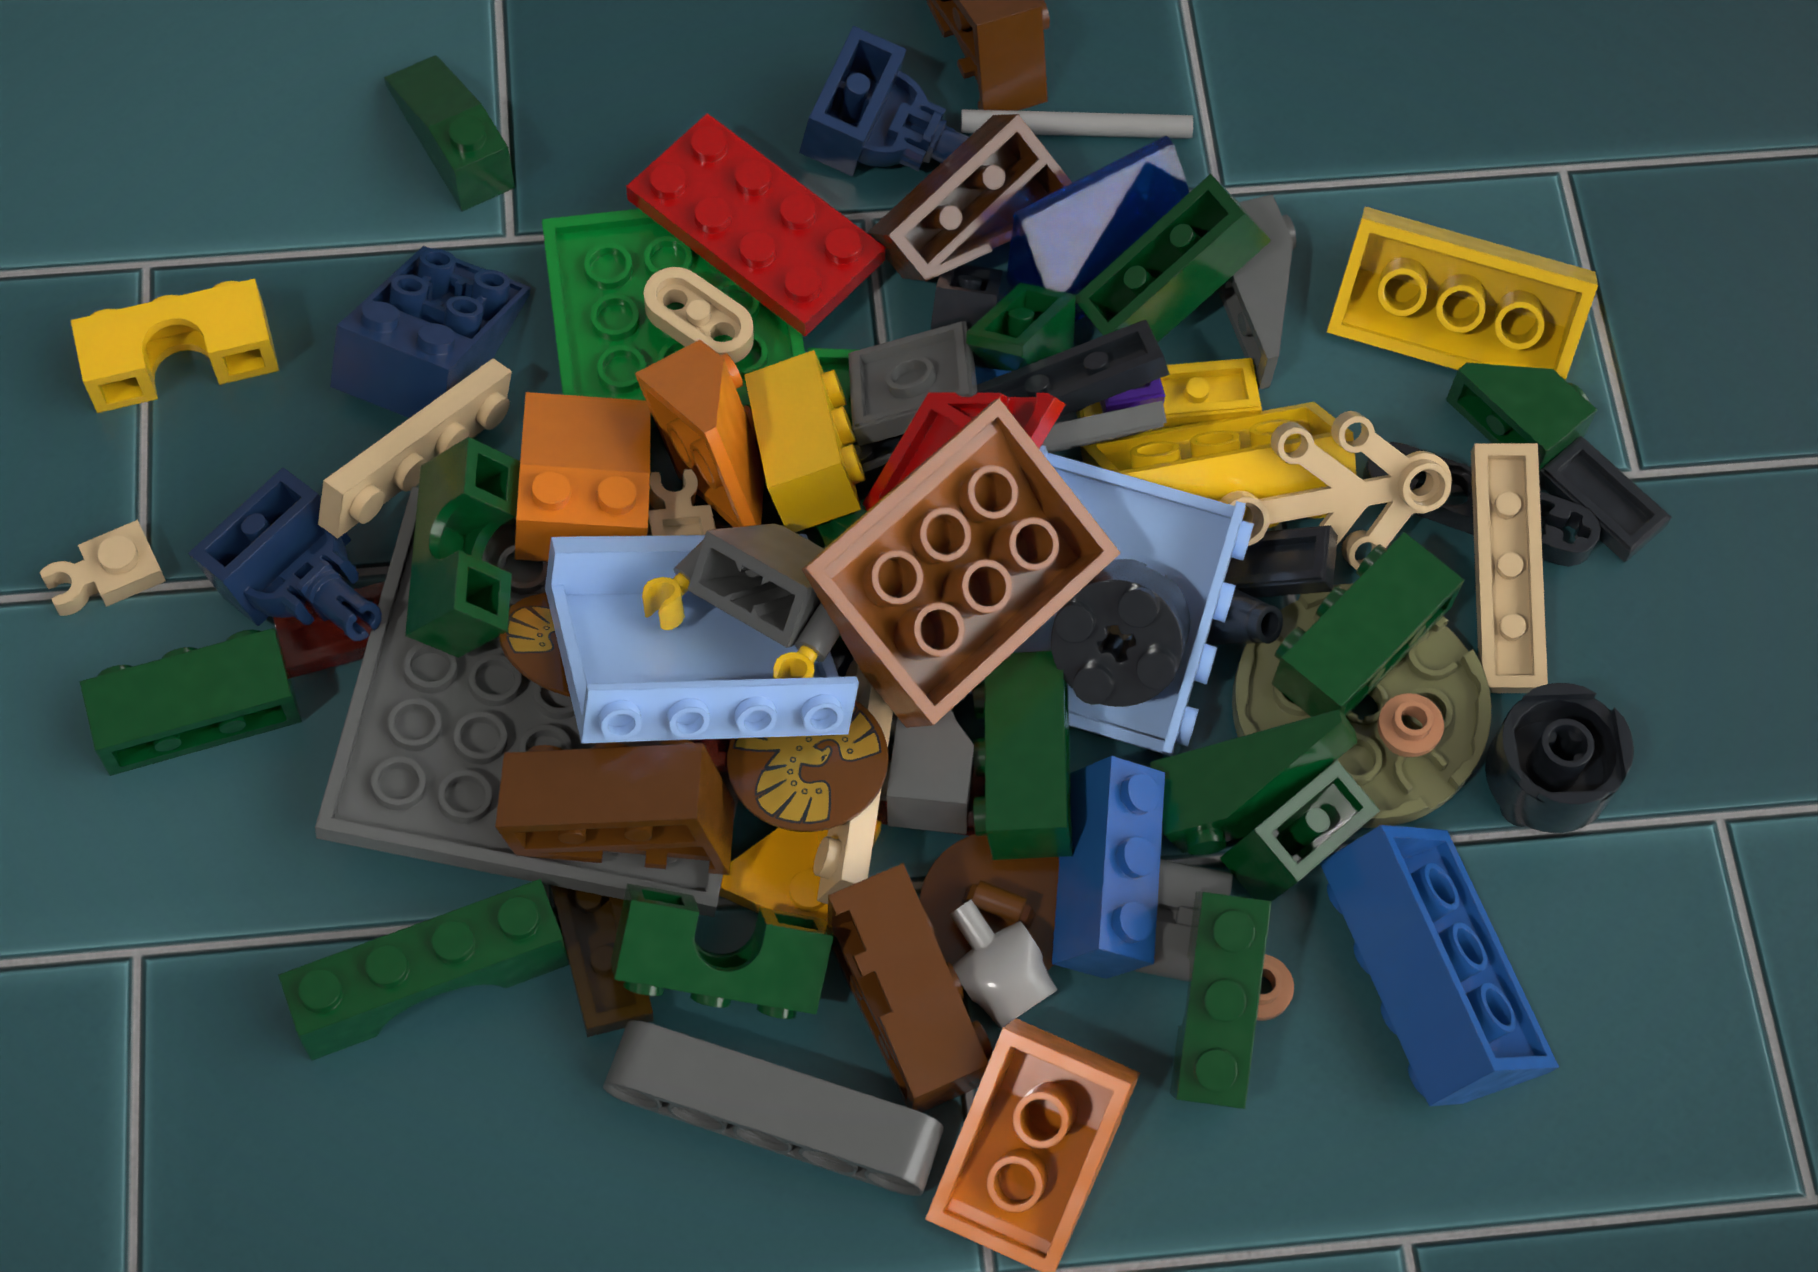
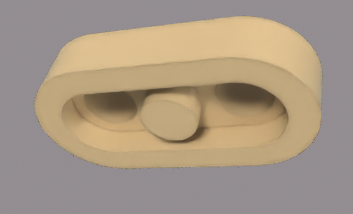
M669 267L653 274L647 281L644 288L645 311L648 319L657 328L685 347L698 340H702L718 354L727 353L734 363L739 362L748 355L754 340L753 320L750 313L742 305L694 272L685 268ZM674 302L685 305L679 310H671L666 307ZM719 335H728L733 338L726 342L713 340Z

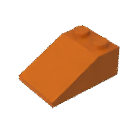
M698 340L636 372L635 376L678 478L682 480L684 470L692 469L698 480L696 494L708 505H711L733 527L761 525L765 474L752 411L747 405H742L736 390L743 386V381L731 357L727 353L718 354L702 340Z
M526 392L516 515L515 560L548 562L551 537L647 536L651 411L645 400Z
M1017 1018L1013 1019L1002 1028L925 1220L1040 1272H1056L1141 1072Z

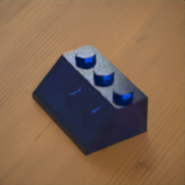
M1166 135L1014 212L1006 277L1012 288L1014 289L1021 282L1077 295L1180 202L1190 191L1174 144ZM1075 301L1076 322L1086 314Z

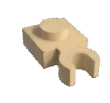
M692 469L684 470L682 490L677 492L668 491L662 486L659 472L651 473L649 503L655 510H649L648 536L706 535L708 530L716 529L711 505L693 506L696 499L698 480Z
M138 520L79 544L78 547L84 560L75 564L66 561L54 562L39 572L48 589L55 588L63 583L71 584L67 592L51 598L60 616H67L78 612L86 605L89 597L100 593L107 607L166 582Z

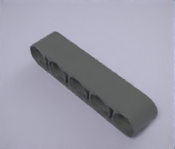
M628 1021L603 1085L604 1090L610 1095L634 1106L890 1191L911 1196L923 1194L944 1131L943 1125L938 1120L919 1111L643 1021Z

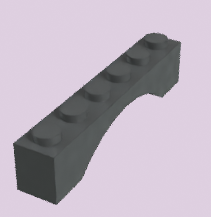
M952 710L933 726L907 728L893 712L888 742L894 743L892 760L888 762L887 774L880 794V801H887L888 826L967 834L974 774V744L956 721Z

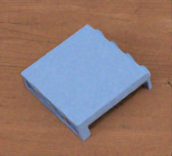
M1041 445L1040 451L1120 551L1121 554L1114 560H1136L1147 564L1146 567L1155 570L1164 577L1167 575L1182 591L1188 604L1191 621L1184 654L1178 671L1168 687L1143 703L1127 707H1113L1085 703L1076 696L1073 689L1068 685L1069 726L1172 756L1176 743L1184 746L1189 745L1199 709L1187 706L1194 681L1207 684L1217 647L1206 644L1213 619L1225 623L1236 585L1224 582L1231 558L1244 560L1254 523L1243 521L1246 503L1236 501L1235 506L1051 454L1047 452L1046 446ZM1058 612L1013 653L1051 651V632ZM973 690L967 696L973 697Z
M798 534L808 540L806 534ZM705 535L551 537L545 591L581 743L848 735L859 682L857 676H838L830 652L823 662H814V678L772 679L776 659L788 652H797L798 650L795 645L786 648L690 591H687L682 596L685 617L678 627L672 630L661 629L659 610L655 611L650 617H645L642 593L646 583L659 577L673 579L676 576L673 570L674 567L705 538Z

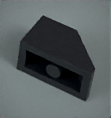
M963 264L941 274L935 291L930 330L961 321H966L968 329L972 328L998 304L1003 270ZM973 352L975 367L976 365L987 367Z

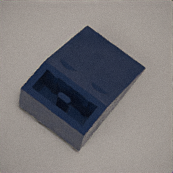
M423 246L336 326L330 387L411 418L494 358L529 297L531 287L509 279L507 275L500 271L486 270L457 259L448 251Z

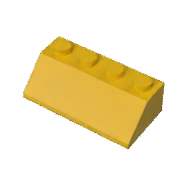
M1364 207L1327 333L1458 370L1465 363L1547 368L1555 370L1566 380L1598 287L1595 271Z
M1315 402L1265 410L1260 414L1209 420L1159 429L1081 446V455L1083 462L1086 464L1216 501H1220L1225 495L1234 491H1247L1261 499L1328 486L1300 464L1286 463L1274 453L1271 447V437L1275 429L1283 423L1295 422L1311 433L1315 445L1357 475L1355 453L1344 450L1333 440L1331 429L1336 418ZM1348 428L1345 431V440L1347 442L1354 440L1353 432ZM1293 434L1286 439L1284 443V451L1286 453L1298 449L1301 444V435ZM1245 506V513H1244L1243 519L1245 518L1246 513H1247L1246 506ZM1327 514L1307 518H1325ZM1279 523L1269 524L1268 528L1274 527Z

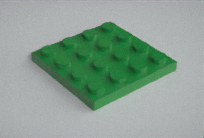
M639 208L542 219L563 395L646 401L635 373L685 347L653 325L645 311L644 288L647 281L656 272L669 267H681L694 272L742 305L750 313L753 320V346L745 358L735 363L743 381V386L736 389L743 406L747 405L751 409L745 374L805 353L801 333ZM674 302L666 307L671 310H679L685 305ZM719 335L713 340L726 342L733 338L728 335ZM651 414L650 428H657V425Z

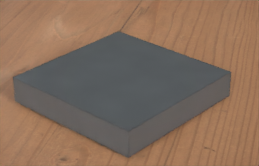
M966 321L853 351L848 354L852 430L859 446L904 434L928 392H956L962 397H971L978 393L974 354L972 349L966 344V332L969 330Z
M1163 401L1055 423L1042 445L1046 446L1048 453L1142 434L1164 427V423H1167Z

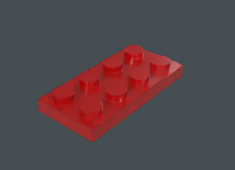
M708 113L626 186L628 201L805 337L885 261V246Z

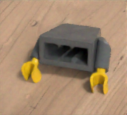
M777 524L708 530L705 538L674 567L673 570L676 576L673 579L668 577L654 578L648 581L643 588L642 600L645 617L648 618L655 611L659 610L660 627L663 630H672L683 622L685 614L682 596L687 591H690L786 648L795 645L798 650L797 652H788L776 659L772 679L814 678V662H823L840 636L837 626L829 617L802 571V568L822 552L825 547L822 548L788 528Z

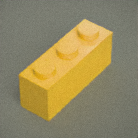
M815 350L745 374L767 489L784 526L793 532H798L861 510L855 484L865 481V476L853 444H851L856 442L848 415L843 407L846 405V400L835 370L824 373Z

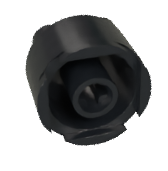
M1132 559L1113 560L1059 610L1054 620L1051 632V650L1054 662L1058 670H1063L1065 682L1073 689L1076 696L1085 703L1113 707H1127L1143 703L1168 687L1178 671L1190 632L1191 621L1188 604L1182 591L1167 575L1164 577L1155 570L1146 567L1147 564ZM1118 625L1122 634L1128 635L1133 633L1131 640H1123L1119 634H1112L1110 632L1111 626Z
M1551 683L1534 688L1511 708L1489 746L1485 762L1486 779L1489 789L1500 806L1502 816L1509 823L1520 827L1527 826L1542 832L1564 833L1583 828L1598 819L1622 785L1634 757L1631 731L1625 718L1615 707L1611 711L1594 698L1597 693L1584 686L1570 683Z

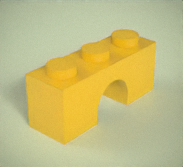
M255 278L241 282L226 281L210 289L179 296L164 295L154 299L152 302L122 309H102L90 316L71 320L82 380L97 413L157 400L156 370L165 358L180 351H196L206 355L211 361L219 385L280 371L266 311Z

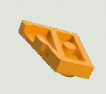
M876 820L873 846L881 832V821ZM777 828L730 862V875H723L719 896L756 913L759 912L761 907L822 918L828 924V904L817 901L820 877L814 875L813 871L816 852L823 838L827 836L828 829L815 832H797Z

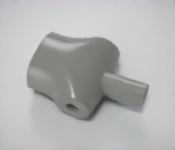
M972 900L949 914L972 948L953 965V968L971 1000L991 1017L999 1029L1057 991L1043 962L1042 952L1021 921L994 934Z

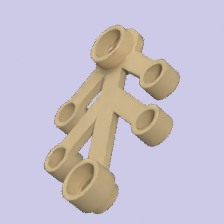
M1347 411L1340 414L1333 422L1331 429L1333 440L1350 453H1364L1389 475L1362 480L1315 445L1314 439L1308 430L1298 423L1287 422L1278 426L1272 434L1271 447L1274 453L1286 463L1300 464L1328 486L1261 499L1247 491H1234L1225 495L1219 502L1235 506L1236 501L1246 503L1247 513L1243 521L1254 523L1248 546L1255 544L1264 537L1269 524L1322 514L1327 515L1319 526L1331 525L1338 535V545L1367 506L1388 502L1368 531H1355L1348 535L1343 542V557L1357 570L1364 560H1356L1355 552L1361 544L1371 542V551L1379 544L1386 548L1413 513H1428L1445 503L1451 491L1452 477L1450 469L1440 457L1428 451H1416L1405 456L1375 433L1374 426L1370 420L1356 411ZM1353 423H1361L1362 429L1359 437L1347 442L1345 440L1347 427ZM1300 434L1301 444L1298 449L1286 453L1284 451L1286 439L1290 435ZM1419 472H1425L1426 481L1423 486L1417 490H1411L1410 483L1413 477Z

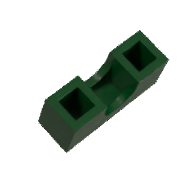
M467 437L421 465L405 631L406 637L459 658L497 638L499 634L508 632L512 573L482 561V557L492 534L502 524L516 517L519 460Z
M627 883L610 961L614 980L624 981L623 987L625 989L648 996L663 995L664 988L691 993L690 998L693 1001L719 1008L729 1007L731 1000L757 1004L756 1009L759 1012L781 1019L796 1018L797 1011L817 1014L834 938L825 919L760 907L753 935L744 946L730 953H713L705 950L695 941L699 909L694 895Z
M1200 891L1195 893L1187 955L1190 961L1187 1000L1182 1025H1178L1170 1094L1176 1100L1240 1109L1246 1108L1272 901Z

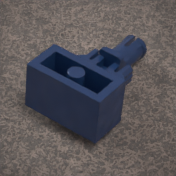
M853 26L809 116L799 153L852 177L859 163L875 167H886L901 163L919 171L923 162L929 164L931 159L942 163L969 137L945 126L946 121L943 120L946 109L927 101L921 87L911 77L900 71L907 49Z
M284 467L188 552L189 556L221 596L257 626H260L269 616L277 618L294 616L302 624L310 625L315 619L304 605L315 611L323 621H332L353 641H361L370 636L363 627L355 622L357 618L374 631L381 622L382 613L380 608L372 601H368L341 578V576L344 577L351 584L358 581L359 573L356 571V566L348 560L345 548L352 541L347 533H344L337 539L318 525L321 504L320 495Z

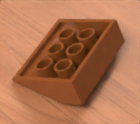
M1000 398L993 400L803 567L802 571L829 617L837 626L840 636L865 678L907 728L935 725L1121 553Z

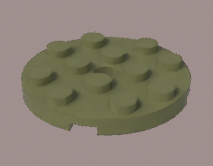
M1353 584L1338 585H1341L1343 588L1348 590ZM1330 592L1300 594L1297 601L1280 610L1283 616V627L1279 637L1273 643H1252L1246 645L1236 671L1232 693L1233 720L1238 737L1310 717L1272 685L1280 662L1274 655L1280 644L1295 628L1301 627L1306 632L1319 619L1316 611ZM1444 616L1368 694L1377 704L1378 712L1371 716H1365L1363 720H1359L1358 715L1353 712L1346 717L1356 732L1358 742L1337 760L1380 810L1361 828H1376L1380 825L1396 826L1426 816L1438 809L1463 787L1485 749L1491 725V697L1487 678L1474 650L1468 651L1460 639L1446 626L1449 620ZM1411 693L1421 695L1432 701L1442 714L1444 720L1443 735L1438 745L1425 755L1418 757L1399 756L1386 747L1379 735L1377 722L1383 706L1391 698L1400 694ZM1411 716L1401 717L1403 724L1407 728L1412 730L1423 728L1422 723Z

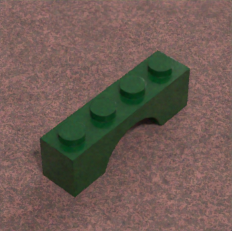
M540 878L278 974L298 1037L311 1061L377 1037L384 1025L396 1015L433 996L475 985H496L509 988L568 966L569 962L561 931Z

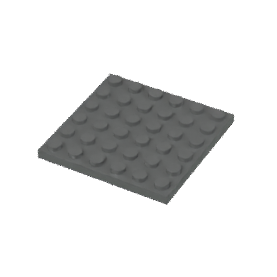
M412 486L378 604L382 613V619L375 631L371 629L315 825L316 839L528 881H535L541 878L543 884L623 900L627 883L694 895L699 915L715 917L723 875L708 873L709 861L667 857L666 869L646 868V855L603 851L602 863L516 856L495 828L504 753L528 752L531 747L537 745H551L564 750L591 749L599 743H581L571 697L543 688L521 674L504 654L499 636L459 658L405 636L419 490L418 487ZM516 517L502 524L492 534L482 557V561L512 573L509 608L526 597L546 593L545 585L548 568L547 561L515 560ZM731 738L689 740L694 743H703L735 801V819L739 798L731 785L727 767V752ZM637 741L618 743H622L628 745L629 747L659 745L662 741Z

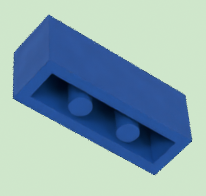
M1109 756L1070 773L1072 856L1059 858L1052 954L1053 965L1105 979L1154 964L1165 772L1114 756Z

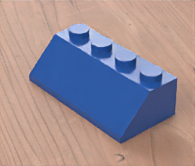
M1380 825L1320 862L1328 881L1327 893L1329 899L1337 911L1344 916L1355 941L1353 945L1355 957L1360 966L1371 976L1382 1001L1380 1006L1382 1017L1389 1029L1398 1036L1409 1061L1408 1073L1417 1091L1425 1097L1429 1106L1464 1104L1548 1074L1559 1068L1447 830Z

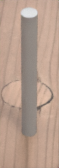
M961 110V133H974L992 115L1019 114L1035 135L1189 139L1193 135V115Z

